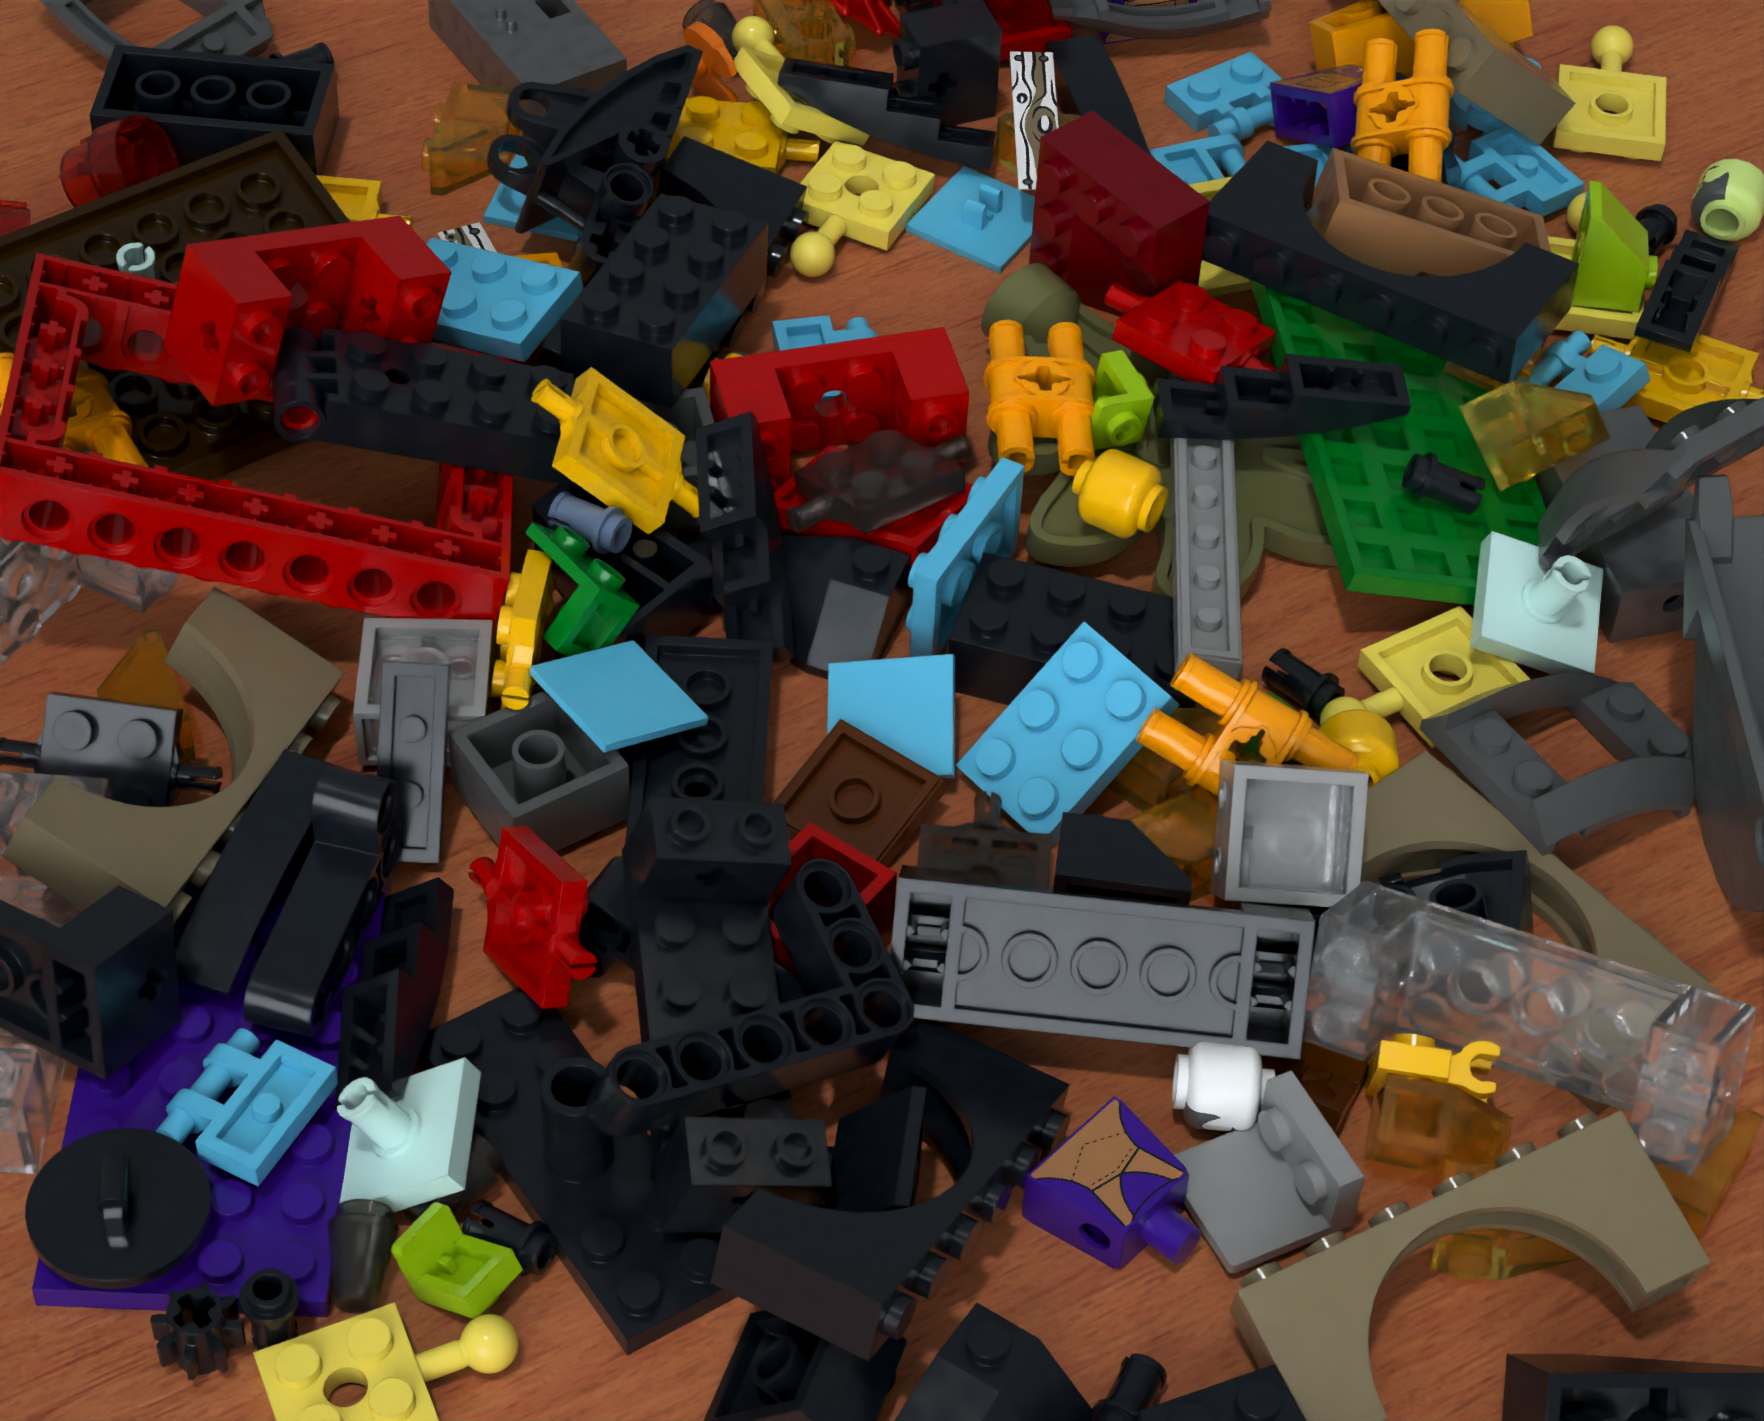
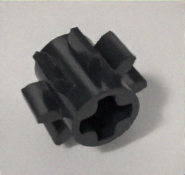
M203 1282L200 1287L188 1288L179 1293L174 1290L170 1291V1302L167 1306L166 1314L151 1315L150 1319L154 1339L159 1341L156 1347L160 1365L167 1367L176 1362L181 1369L187 1372L188 1380H194L197 1375L208 1374L217 1369L226 1372L228 1370L227 1358L230 1348H241L246 1345L243 1323L237 1321L240 1318L237 1298L231 1295L221 1300L216 1293L209 1289V1285L206 1282Z

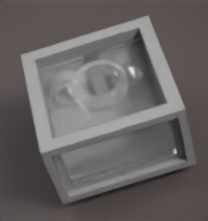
M364 618L353 710L358 765H377L382 661L451 664L448 732L493 713L494 698L491 697L492 677L495 666L493 620ZM447 733L446 767H451L449 737Z
M1221 760L1211 893L1223 900L1358 909L1369 774L1350 768Z

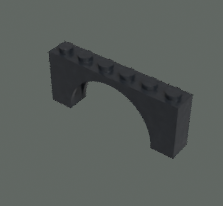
M686 136L682 138L661 169L657 197L661 193L670 196H683L692 202L721 210L738 211L747 217L768 222L767 276L777 277L787 255L788 242H794L797 237L804 233L809 219V212L802 210L807 186ZM766 281L686 389L698 388L700 383L703 384L710 367V361L714 360L715 357L721 359L720 351L723 346L732 349L743 326V314L745 311L750 313L756 311L763 297ZM559 320L542 345L539 365L551 366L561 371V330Z
M1268 140L1210 200L1202 260L1507 386L1571 308L1579 263L1529 243H1525L1510 257L1488 268L1444 277H1421L1392 273L1365 265L1350 258L1329 244L1314 228L1307 215L1308 210L1312 207L1318 160Z
M918 1019L891 1048L879 1100L911 1086L927 1088L923 1133L934 1142L945 1156L954 1173L956 1183L939 1196L924 1203L880 1212H850L819 1208L795 1202L758 1188L723 1225L710 1283L869 1361L888 1337L899 1340L912 1320L916 1305L922 1297L930 1301L936 1296L945 1280L950 1263L954 1259L960 1262L966 1260L977 1241L981 1226L985 1221L994 1225L999 1220L1009 1201L1011 1190L1015 1186L1022 1189L1025 1188L1026 1176L1039 1164L1041 1154L1044 1151L1052 1153L1060 1146L1070 1122V1115L1062 1112L1070 1084L932 1020Z

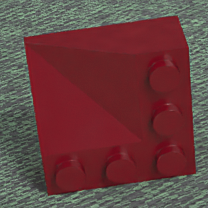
M1091 111L1040 137L1029 264L1042 263L1080 295L1083 305L1122 317L1125 314L1110 306H1106L1104 303L1106 293L1115 283H1119L1122 287L1141 297H1153L1178 280L1198 286L1210 201L1097 113Z

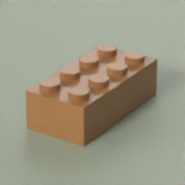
M1332 148L1314 188L1312 207L1308 210V217L1314 228L1337 250L1365 265L1397 274L1444 277L1471 273L1505 260L1518 251L1525 243L1551 252L1542 215Z

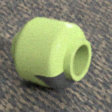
M1722 159L1712 163L1702 173L1691 203L1692 218L1698 228L1707 235L1720 240L1738 241L1749 237L1759 227L1764 214L1763 172L1750 162L1740 159Z

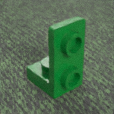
M532 522L525 533L579 585L569 600L562 606L557 617L543 635V638L557 652L567 656L612 646L640 606L621 588L626 579L604 561L597 558L592 560L586 554L590 544L575 531L561 524L553 531Z

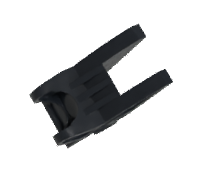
M685 45L658 54L622 73L597 93L574 87L538 82L521 83L511 91L505 111L510 122L522 130L523 134L522 136L508 134L496 138L487 154L486 162L488 169L494 178L502 184L526 195L514 228L517 233L523 234L556 217H560L580 231L568 269L580 272L583 288L588 285L645 214L653 195L654 177L660 170L668 153L703 54L702 50ZM525 99L534 100L545 108L547 115L540 117L524 111L518 102ZM511 152L521 155L526 159L528 165L523 168L509 167L502 162L499 153Z

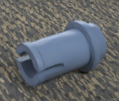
M563 491L555 497L548 512V517L552 518L548 521L551 529L556 530L559 524L570 528L587 542L591 543L596 553L602 555L610 552H621L627 545L632 533V521L630 518L625 517L622 508L610 506L605 509L580 499L567 491Z

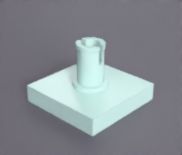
M1492 531L1481 542L1470 647L1552 675L1563 673L1594 675L1603 568L1585 563L1575 556L1566 555L1560 557L1553 564L1552 568L1546 571L1539 563L1538 546Z
M465 1057L411 1075L401 1095L391 1099L378 1088L372 1079L367 1077L358 1078L344 1088L338 1099L342 1105L337 1106V1111L341 1117L352 1123L339 1204L340 1220L348 1227L465 1190L481 1072Z

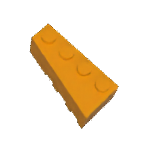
M1362 0L1309 21L1317 72L1345 65L1363 67L1364 43L1375 38H1386L1394 41L1395 45H1398L1396 72H1401L1406 79L1413 76L1415 42L1382 4H1379L1377 1ZM1459 0L1478 19L1513 48L1514 42L1533 37L1529 0Z

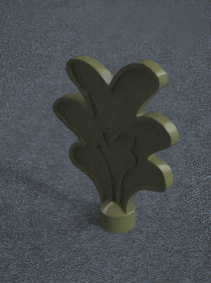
M1042 263L1026 265L1011 274L996 289L983 312L981 328L983 334L988 339L990 327L995 322L1014 320L1022 325L1025 356L1049 357L1047 343L1049 329L1059 322H1072L1080 326L1082 330L1084 358L1093 367L1095 374L1102 353L1123 350L1137 372L1144 376L1151 393L1157 378L1169 379V370L1113 341L1112 337L1115 326L1098 317L1083 305L1080 295ZM1270 352L1259 360L1270 365L1272 360ZM1152 405L1141 442L1094 451L1095 460L1104 451L1117 449L1159 468L1162 476V486L1168 488V499L1163 513L1155 525L1160 545V557L1151 592L1173 598L1170 438L1158 437ZM990 429L988 451L992 459L998 463L997 434ZM1298 435L1278 438L1234 439L1240 600L1245 596L1255 580L1263 549L1306 563L1338 567ZM1033 438L1034 465L1024 475H1049L1058 471L1060 473L1040 497L1032 511L1025 540L1026 550L1031 557L1039 562L1056 566L1075 567L1093 565L1118 556L1143 535L1144 531H1141L1130 539L1119 538L1084 522L1078 512V495L1072 492L1075 477L1068 476L1060 470L1057 438Z

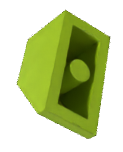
M1589 181L1571 257L1572 261L1579 263L1571 306L1639 312L1644 290H1653L1655 286L1658 257L1649 255L1648 231L1602 182Z

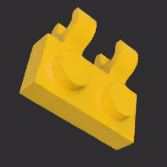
M1407 1033L1395 1034L1393 1042L1380 1041L1368 1068L1365 1095L1431 1106L1435 1102L1447 1103L1465 1112L1483 1111L1487 1105V1098L1492 1097L1496 1092L1497 1083L1480 1081L1472 1073L1487 1076L1491 1070V1061H1497L1500 1056L1501 1047L1488 1041H1476L1465 1046L1460 1053L1452 1055L1451 1050L1435 1048L1436 1041L1430 1037Z

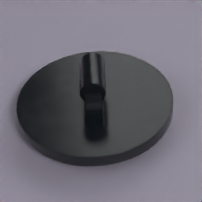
M112 1129L76 1140L56 1153L42 1167L35 1177L27 1196L25 1207L26 1225L36 1254L48 1268L59 1276L76 1284L92 1288H127L150 1282L167 1274L192 1254L208 1228L212 1209L211 1192L207 1175L201 1163L189 1149L178 1141L149 1130Z

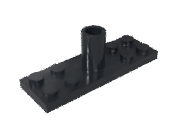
M518 987L428 1031L419 1056V1060L426 1070L465 1057L481 1072L473 1137L532 1221H541L547 1224L550 1234L557 1237L558 1247L556 1255L627 1356L738 1297L710 1283L721 1233L660 1232L651 1137L647 1132L629 1137H615L604 1133L595 1126L588 1114L586 1106L587 1097L605 1070V1067L593 1060L556 1008L542 1009Z

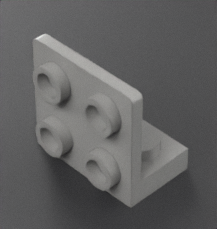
M1292 1070L1267 1080L1262 1109L1258 1114V1121L1250 1129L1243 1131L1235 1130L1174 1154L1186 1167L1189 1174L1184 1205L1226 1270L1230 1273H1238L1329 1234L1350 1227L1354 1223L1365 1176Z

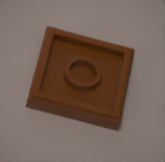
M840 719L773 803H784L789 839L792 840L811 822L887 867L945 794L947 788L945 779Z

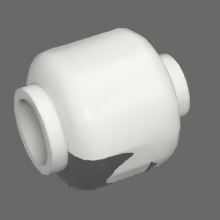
M1200 1042L1193 1048H1189L1187 1054L1177 1053L1172 1083V1108L1181 1109L1185 1121L1196 1129L1228 1132L1248 1130L1254 1125L1258 1110L1262 1109L1266 1083L1268 1079L1275 1077V1070L1262 1068L1261 1055L1254 1048Z

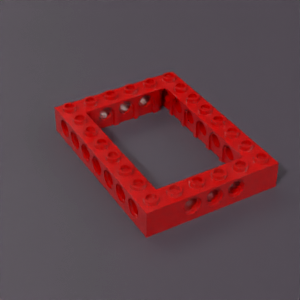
M36 252L0 417V538L8 541L29 542L62 549L76 555H91L116 560L139 568H154L193 576L206 582L217 581L256 589L269 595H285L319 602L332 608H348L387 618L493 620L494 631L510 581L512 475L438 462L435 528L423 526L424 522L411 520L410 523L360 513V508L348 506L346 510L299 500L297 495L284 492V495L281 496L232 485L233 481L220 479L219 482L168 472V467L155 465L154 468L102 458L103 454L90 451L88 455L62 449L80 360L95 363L108 370H127L158 377L168 383H186L194 385V383L163 347L178 284ZM142 330H148V331H152V332H154V333H147V332H144V331H142ZM431 342V344H434L440 347L441 349L461 352L471 355L485 354L454 346ZM498 357L503 361L517 363L516 360ZM272 380L267 398L259 400L273 402Z

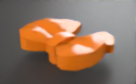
M696 21L683 31V37L687 45L703 51L692 85L702 96L712 97L720 101L738 102L736 94L719 76L722 75L730 79L737 74L733 58L728 52L723 39L708 25Z

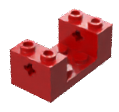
M401 216L187 244L163 347L212 406L267 398L284 329L292 327L305 328L313 332L318 339L322 327H328L349 332L368 331L377 334L381 338L413 344L431 343L452 272Z
M944 327L710 361V409L714 422L750 411L755 415L773 493L790 479L791 453L826 448L828 445L839 446L888 438L897 464L951 479L963 478L969 389ZM841 391L838 396L831 400L820 401L826 392Z

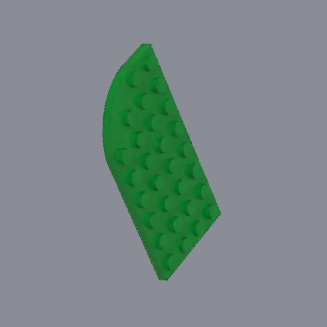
M1250 280L1263 325L1277 331L1271 351L1278 370L1281 368L1285 354L1402 365L1411 403L1408 415L1348 429L1298 435L1346 591L1474 605L1481 542L1493 531L1539 547V520L1546 511L1500 382ZM1428 452H1432L1437 455L1438 462L1473 476L1483 477L1485 479V489L1482 491L1475 490L1476 493L1483 495L1476 510L1471 515L1463 513L1462 510L1426 496L1419 500L1412 498L1410 490L1402 487V478L1406 466L1414 454L1417 453L1425 456Z

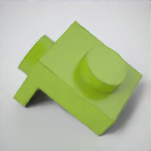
M1123 350L1102 353L1095 374L1096 383L1092 390L1095 403L1091 415L1094 450L1141 442L1155 398L1149 390L1144 376L1137 372Z
M438 1202L433 1203L393 1243L391 1248L394 1258L418 1301L472 1319L480 1316L487 1308L492 1306L498 1300L500 1294L523 1271L511 1248L463 1234L449 1206Z

